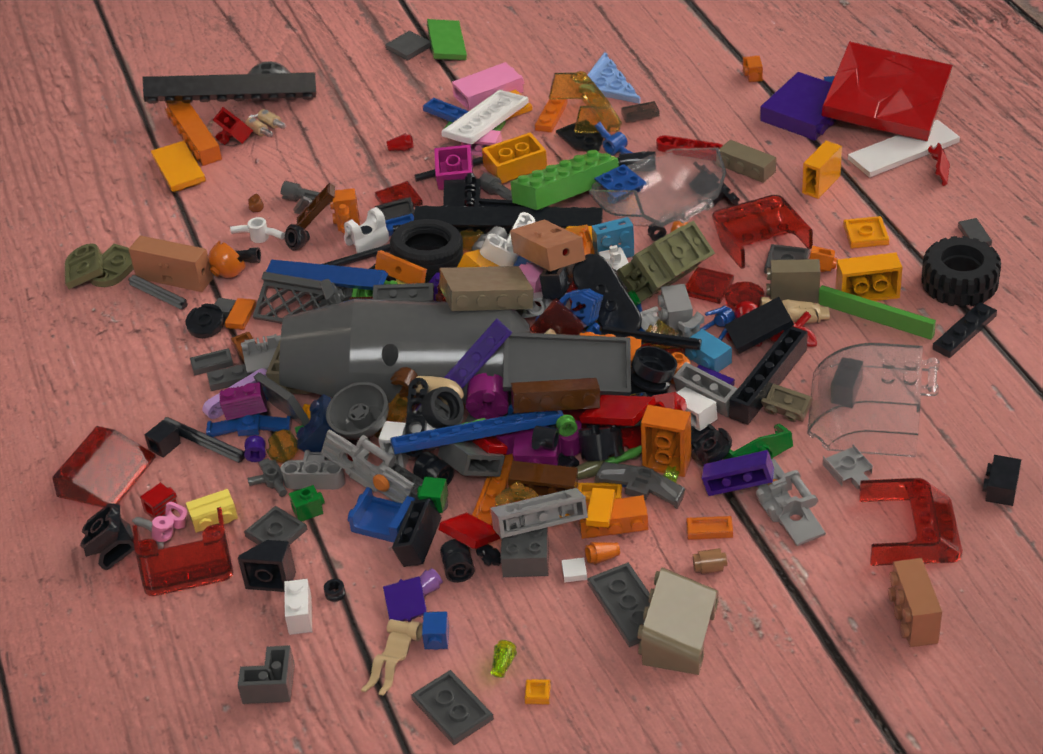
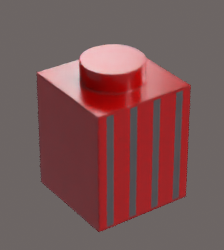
M161 482L140 496L144 512L153 519L158 516H165L166 504L168 502L177 504L175 491L171 487L167 488Z

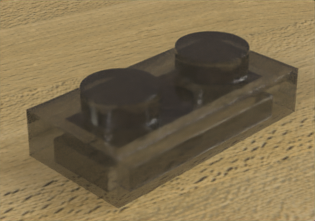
M655 101L621 107V114L626 123L660 116V111Z

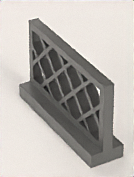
M263 272L262 280L264 283L253 318L282 324L283 318H279L276 313L285 307L289 312L288 315L306 311V308L314 303L319 308L320 305L317 301L325 297L319 284L320 281ZM268 288H274L277 292L270 298L266 296ZM292 291L295 296L285 302L282 295ZM310 294L312 299L302 304L300 298ZM280 297L283 304L274 309L271 302ZM298 300L300 307L291 312L288 305ZM269 305L271 311L266 315H261V309Z

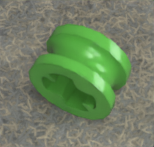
M563 415L557 419L556 427L560 435L570 436L577 431V424L573 416Z

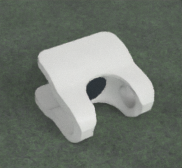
M377 207L367 212V219L360 226L353 219L344 223V242L348 246L354 244L356 253L380 247L389 241L384 214Z

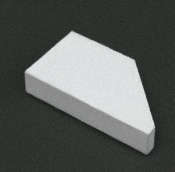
M657 306L640 312L642 316L641 327L646 332L657 329L661 324L657 316L659 311Z

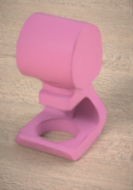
M168 502L166 504L165 516L155 517L152 521L151 537L155 541L165 542L173 536V528H185L187 509L174 502ZM171 508L176 509L180 513V517L173 515Z

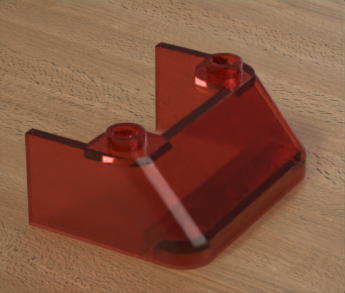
M221 507L217 508L219 523L204 529L202 533L203 540L158 549L157 542L153 539L141 540L137 525L132 526L140 577L144 592L147 595H163L223 582L232 577L234 570L228 531Z

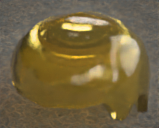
M480 229L477 232L467 230L460 232L463 238V250L472 251L473 245L484 232Z
M282 429L277 431L268 439L269 449H266L271 460H276L277 463H284L296 456L298 452L297 439L290 430Z

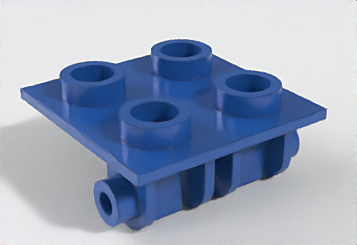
M625 164L594 178L611 193V196H609L611 203H618L623 198L626 199L637 192H641L643 186L647 184Z

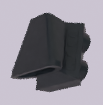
M107 504L89 518L82 528V533L85 534V537L82 539L80 546L84 549L85 556L99 553L98 564L104 570L110 569L136 548V542L130 525L121 518L120 504Z

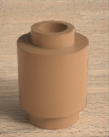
M720 548L698 551V554L692 555L695 573L724 571V566H727L726 553H721Z

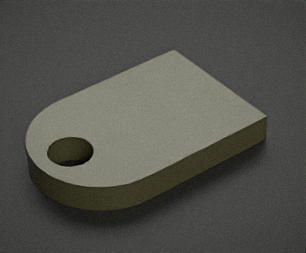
M96 244L80 246L71 252L65 260V284L68 289L103 274L102 252Z
M113 244L102 254L103 274L91 279L90 282L97 287H110L120 283L134 270L129 248Z

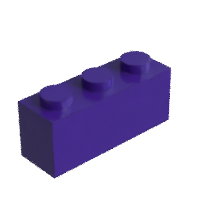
M768 450L704 464L702 481L708 496L772 483L774 466Z

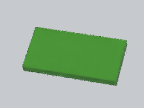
M427 19V29L433 58L466 60L467 53L460 22L455 20Z

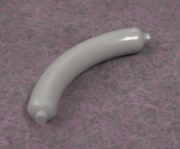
M141 517L132 519L135 525L144 527L150 532L152 531V521ZM155 541V548L158 551L162 550L164 542Z

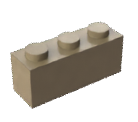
M729 140L718 150V165L764 183L776 172V157Z

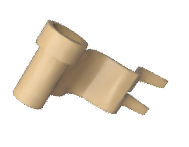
M393 619L389 620L387 632L390 635L386 648L382 654H378L374 658L370 680L363 686L362 692H367L368 689L377 683L384 662H386L385 681L379 695L384 696L391 688L396 664L398 661H403L406 658L411 640L420 641L422 638V622L411 621L409 623Z

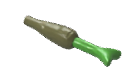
M642 446L631 448L619 457L612 456L606 460L586 461L576 467L578 468V480L596 476L603 462L618 464L626 460L638 459L642 453Z

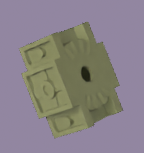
M693 220L636 253L632 257L631 262L619 268L616 273L628 291L634 290L640 302L660 292L661 287L670 286L694 271L700 263L713 256L715 252Z

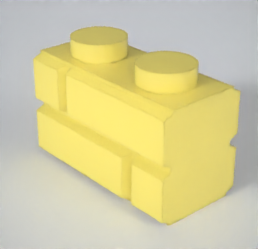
M228 489L186 502L189 517L196 533L207 531L212 527L227 524L238 519L236 508Z

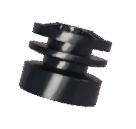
M643 346L638 348L631 364V393L646 392L647 397L667 393L677 367L676 359L667 351L657 347Z

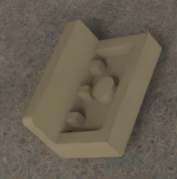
M772 384L767 397L762 398L761 403L764 410L772 415L778 413L784 415L790 421L795 422L798 420L803 422L813 398L812 396Z

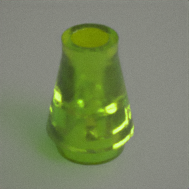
M500 640L494 646L491 669L493 676L498 678L505 676L507 669L517 655L514 643Z

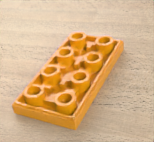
M184 140L151 150V155L172 192L182 191L184 188L197 186L206 181L205 175Z

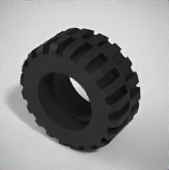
M951 236L950 239L943 238L939 242L933 243L925 252L921 278L923 288L933 299L937 298V301L940 303L945 302L949 306L959 305L960 307H966V305L976 306L979 302H986L997 291L1001 259L993 247H990L984 241L980 242L977 238L970 239L968 236Z

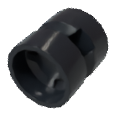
M428 451L422 453L417 458L413 467L414 475L423 480L424 477L444 478L447 481V486L452 481L455 472L452 466Z
M456 539L445 542L440 549L446 578L456 583L470 579L475 571L469 546Z

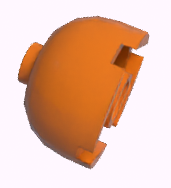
M218 241L208 255L211 266L209 270L216 277L219 275L223 278L236 277L246 268L244 261L240 263L237 259L239 254L224 242L221 244Z

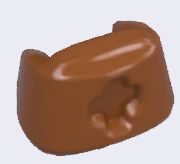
M254 194L248 199L249 209L252 212L258 213L263 210L264 204L259 194Z

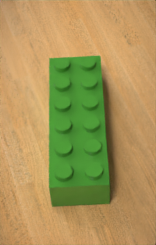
M597 150L587 151V154L576 155L570 160H562L557 165H548L546 169L532 171V174L518 176V179L510 181L512 202L539 210L602 186L594 178L619 167L618 158L610 156L609 153L602 154L598 153Z

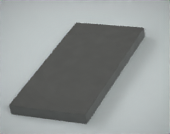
M512 332L504 342L503 391H511V383L597 378L600 395H631L629 337Z

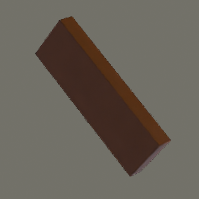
M328 183L297 217L296 225L305 229L335 197V186Z

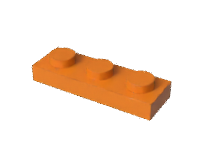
M551 96L535 123V131L553 132L568 104L567 98L560 96Z

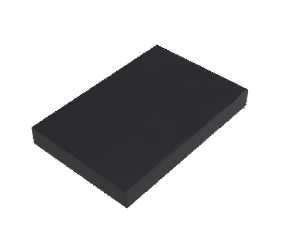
M777 297L727 323L725 327L740 354L794 326V323L780 297Z

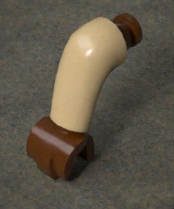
M408 367L400 368L390 379L393 385H403L399 393L400 398L408 396L409 384L415 378L426 380L429 392L438 387L446 386L455 390L461 399L464 396L462 388L455 381L442 377L418 376L413 369ZM420 384L418 388L414 389H416L417 393H420V390L424 388ZM437 396L443 403L448 405L446 400H444L442 397Z

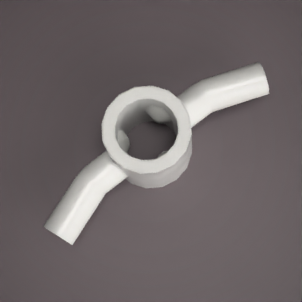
M261 217L252 218L248 221V225L230 226L231 234L250 233L251 241L254 243L267 241L269 235L279 239H284L285 237L284 232L274 228H267L266 220Z

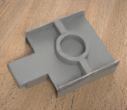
M853 444L851 448L828 458L823 456V466L841 486L844 480L851 477L852 484L857 489L872 485V481L863 472L869 470L872 473L873 465Z

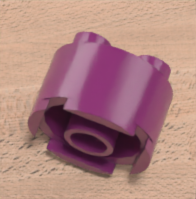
M481 373L470 379L467 387L466 409L471 416L476 419H491L502 417L508 412L509 391H503V377L496 374L494 376H487V373Z

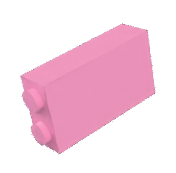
M505 62L453 81V96L470 111L498 90L509 92L516 89L519 93H522L524 79L513 67H510Z

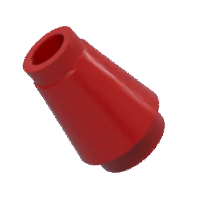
M405 133L387 141L388 150L409 151L410 148H414L412 135Z

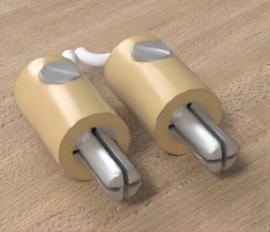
M265 109L260 110L256 115L251 114L245 121V124L253 130L252 132L259 136L266 135L271 137L273 135V132L268 130V126L272 128L280 127L281 129H284L286 126L285 123L281 122L279 116Z

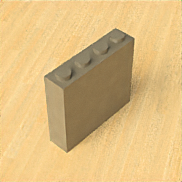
M519 266L440 268L439 287L451 311L533 309L534 289Z

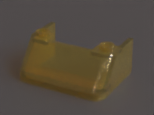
M578 71L577 73H554L549 99H582L587 105L579 107L574 129L575 133L598 132L595 125L601 122L607 132H616L621 129L622 121L587 73L583 71Z

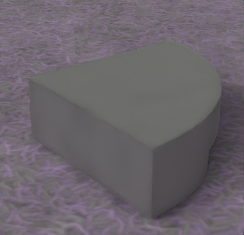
M302 196L293 209L294 213L301 214L313 200Z

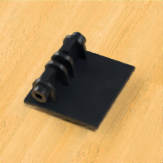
M468 173L465 179L444 180L443 206L474 207L476 198H480L481 179H476L473 173Z

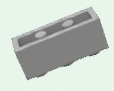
M685 362L673 376L676 391L687 387L716 401L717 412L728 418L730 398L737 388Z

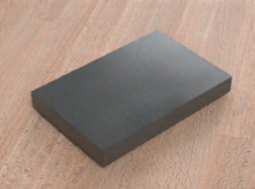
M258 372L254 376L256 382H260L264 394L272 405L288 416H291L292 419L302 426L310 422L293 394L262 373Z
M451 670L411 694L413 702L453 745H456L494 720L492 712Z

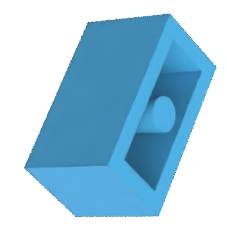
M701 329L689 337L702 340L700 350L685 348V356L690 360L716 372H720L732 363V347L707 331Z

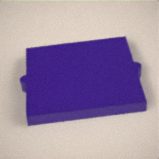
M419 576L404 581L400 579L397 583L383 586L389 620L411 622L413 618L423 616L424 612H427Z

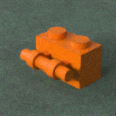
M355 188L335 190V197L330 202L331 210H335V213H332L333 224H337L338 231L345 234V222L353 219L360 226Z

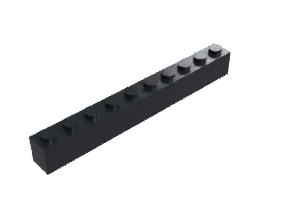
M315 72L143 77L144 102L150 104L158 103V101H165V103H175V101L190 103L193 100H200V102H209L210 100L225 102L228 99H234V101H244V99L260 101L266 98L272 101L279 98H286V100L303 98L309 100L316 97Z
M424 205L415 206L414 220L435 219L444 221L454 226L462 236H481L482 234H487L495 226L504 228L509 235L518 216L523 212L532 215L535 222L547 220L566 229L568 226L586 224L593 226L603 223V208L544 207L535 210L521 206L466 207Z

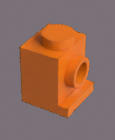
M760 55L743 57L742 72L744 76L748 77L749 82L763 81V66Z
M812 245L809 259H819L820 272H831V269H835L838 258L834 257L835 250Z

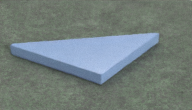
M606 52L603 53L578 86L579 92L639 104L641 102L640 96L635 93L634 88L626 81L622 72L618 71L617 66L612 59L608 58Z

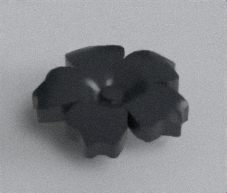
M486 544L476 550L477 555L482 557L481 560L484 561V565L490 566L492 563L494 566H499L501 564V554L492 545Z

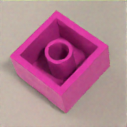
M470 144L434 148L435 175L438 190H444V180L465 179L468 173L474 174Z

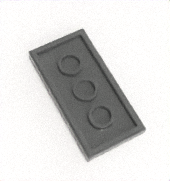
M629 562L587 578V584L627 645L632 647L639 644L641 639H638V629L640 624L644 625V609L650 605L649 591Z

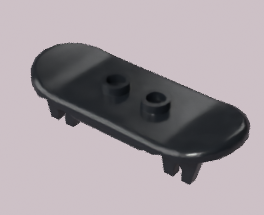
M587 254L584 261L575 263L572 275L576 287L580 290L590 288L603 295L597 319L600 326L639 331L642 316L609 262L600 255Z

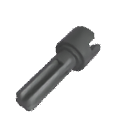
M485 172L479 178L481 179V189L491 195L496 193L505 200H512L511 190L502 185L498 177L490 172Z
M284 181L281 187L282 199L297 201L302 196L314 200L320 193L304 189L300 184Z

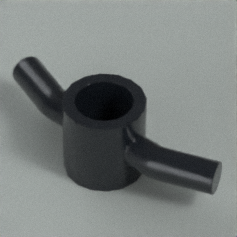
M556 424L549 425L548 427L537 425L532 435V448L535 450H556L559 441V430Z

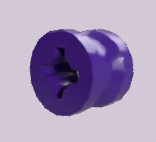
M254 435L245 440L244 456L248 461L259 462L265 458L266 443L262 437Z

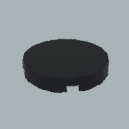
M202 304V307H195L189 312L185 323L187 330L192 336L203 339L209 338L219 333L225 323L224 313L219 306L214 304Z
M718 428L719 430L715 431L714 429L707 430L694 442L693 446L695 448L693 451L691 450V455L700 466L720 461L728 454L732 447V438L723 428Z

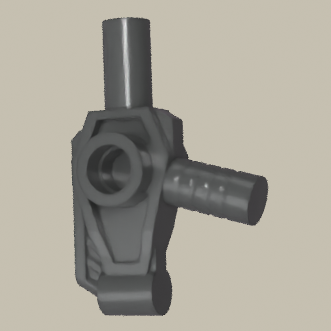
M267 458L259 461L258 465L263 471V475L247 478L249 486L265 483L267 487L275 488L279 496H285L287 490L283 486L281 468L276 460H269Z

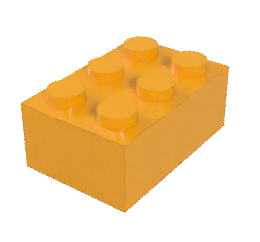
M531 132L482 148L483 166L488 172L501 180V184L516 179L518 176L531 174L532 171L546 169L547 166L546 149Z
M897 252L837 259L835 289L872 301L900 298L903 267Z

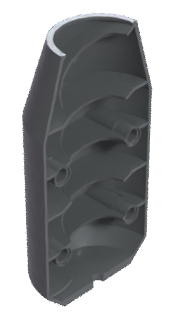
M354 298L284 316L280 339L279 383L282 386L334 397L336 393L348 385L358 382H370L383 389L388 403H408V396L403 398L399 396L403 385L391 384L392 380H390L392 375L400 368H411L418 376L444 378L496 318L512 332L530 333V325L515 309L451 311L448 303L443 301ZM504 343L474 376L487 373V376H494L496 374L503 377ZM468 383L462 389L464 392L462 399L465 405ZM509 391V402H508V406H510V405L512 404V403H511V391Z

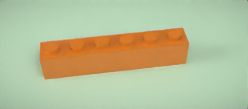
M182 101L166 103L165 113L167 118H170L173 127L176 126L178 134L187 143L190 152H193L195 160H199L202 166L222 160L219 144L192 105Z

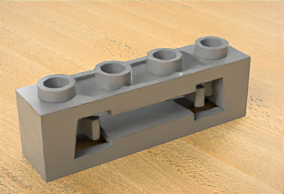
M577 488L490 508L493 529L500 538L588 518L586 498ZM515 525L517 527L510 530V526Z

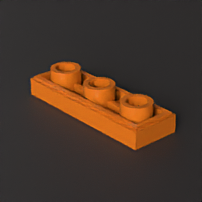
M377 251L376 270H385L389 276L407 284L425 283L427 269L385 251Z

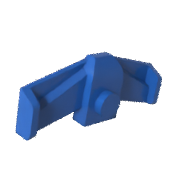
M258 413L215 423L208 421L206 434L215 437L237 431L238 436L259 435L260 430L287 432V435H290L292 418L291 416H287V418L264 416Z

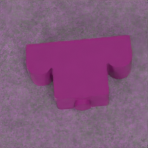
M575 421L577 431L570 436H562L559 433L558 445L554 451L547 449L535 450L532 448L534 428L495 435V437L507 445V453L504 455L513 453V461L558 465L559 453L562 452L565 456H575L580 453L578 430L582 429V423Z

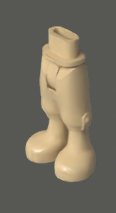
M761 297L759 307L773 299ZM782 300L793 322H796L805 311L811 314V318L805 324L820 323V320H829L830 318L829 307H821L818 303Z

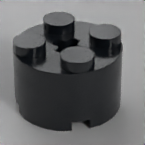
M587 424V428L578 430L582 459L585 458L586 461L606 460L612 454H615V457H619L625 453L622 430L619 425L599 426V424Z

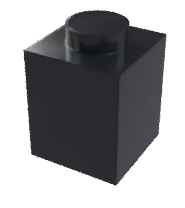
M163 420L144 434L148 449L163 458L181 444L178 428Z

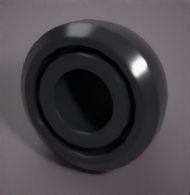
M291 224L286 228L285 242L291 250H298L309 241V232L301 226Z

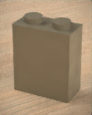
M819 259L771 260V268H767V280H770V284H766V295H770V299L780 297L781 301L789 299L819 303Z

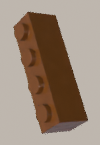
M597 378L511 383V403L514 413L600 408V387Z

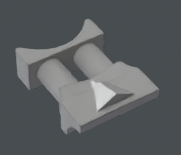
M697 311L689 321H679L678 328L682 331V337H691L700 331V324L704 323V316Z

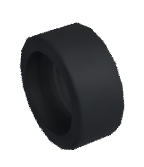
M446 386L438 387L427 393L422 400L421 409L423 417L433 428L454 426L463 417V401L452 388ZM437 396L442 397L449 405L450 418L448 420L443 419L436 411L435 399Z

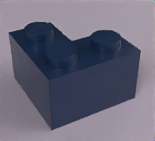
M323 394L318 400L312 402L310 406V422L301 427L297 432L298 449L304 452L305 450L322 452L327 431L329 429L333 431L326 418L327 407L332 398Z

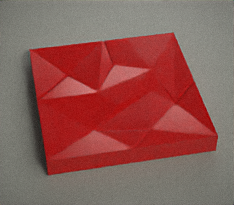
M849 41L823 104L821 116L928 141L951 76L953 65Z

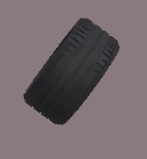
M435 219L414 220L401 225L390 238V254L427 269L425 283H429L436 272L440 273V268H454L458 266L463 256V238L454 226L444 221Z

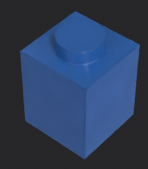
M424 612L422 628L424 649H448L449 620L447 612Z

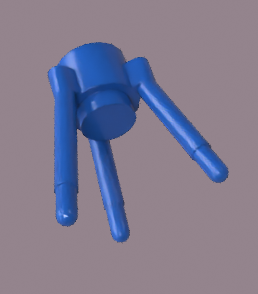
M723 305L721 308L706 312V316L715 314L713 321L701 327L700 330H707L715 324L724 327L727 323L735 320L734 311ZM726 327L718 337L721 341L728 332Z

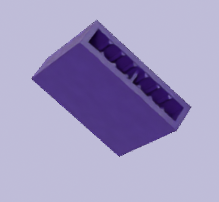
M797 72L760 106V121L816 140L836 121V119L821 116L823 104L832 83Z

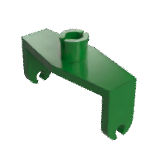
M780 423L774 425V428L777 429L775 434L758 437L735 451L730 449L723 460L768 450L771 459H773V457L793 447L792 432Z

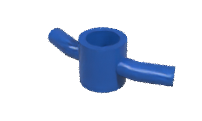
M601 122L595 125L598 132L605 139L603 141V148L606 153L612 156L618 152L633 153L625 148L628 145V141L623 133L618 131L610 135Z

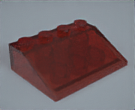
M96 426L52 476L56 495L60 498L99 507H105L109 503L118 504L153 462L156 455L114 429Z

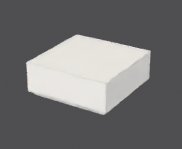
M584 558L562 560L564 583L587 580Z

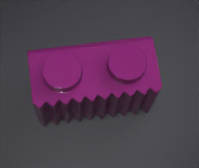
M260 382L248 383L244 386L226 388L224 391H220V406L226 420L267 412V399Z

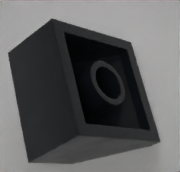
M266 540L238 556L245 589L285 592V581L294 580L296 569L289 541Z

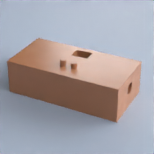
M541 220L510 230L513 252L549 271L585 260L582 237L547 220Z
M141 235L129 248L135 275L147 281L203 292L213 279L212 272L209 270L211 267L205 248Z

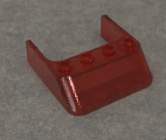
M769 195L716 210L712 214L722 247L741 269L745 268V250L742 247L743 245L787 233L796 235L808 249H811L813 245V230L780 195Z
M922 478L860 481V502L909 500L916 532V538L911 542L872 544L870 554L871 566L893 565L894 561L922 558L924 564L954 563L962 558L963 550L952 501L948 495Z

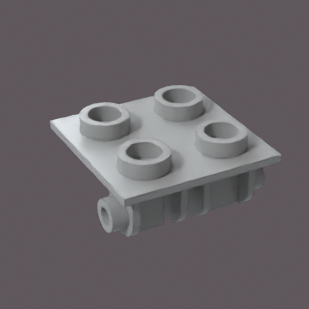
M281 335L267 336L268 342L265 341L263 336V343L259 342V338H257V344L255 339L245 340V342L241 343L247 373H253L261 368L268 369Z

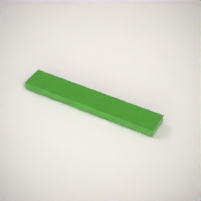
M824 285L819 289V304L930 340L934 337L936 320Z

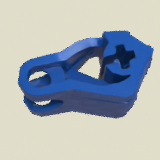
M590 288L570 291L553 308L536 318V327L541 332H547L549 329L554 330L559 327L589 326L599 317L603 295ZM569 299L572 301L571 309L580 304L586 305L577 311L564 308ZM543 318L545 323H551L549 327L542 325L541 321Z

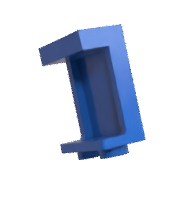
M366 487L363 494L359 495L355 507L348 513L351 532L394 543L411 501H415V498L407 496L402 504L374 497L372 488Z

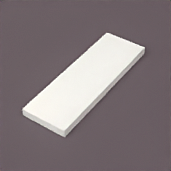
M498 90L443 129L442 137L472 145L528 104V97Z
M935 120L928 141L896 135L848 154V160L870 178L930 154L928 148L931 145L935 149L937 143H940L943 149L959 143L960 136L939 120Z

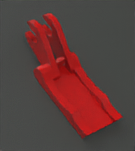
M937 143L935 149L931 145L928 151L932 154V158L937 161L935 174L940 176L942 185L945 186L948 184L950 162L941 144Z

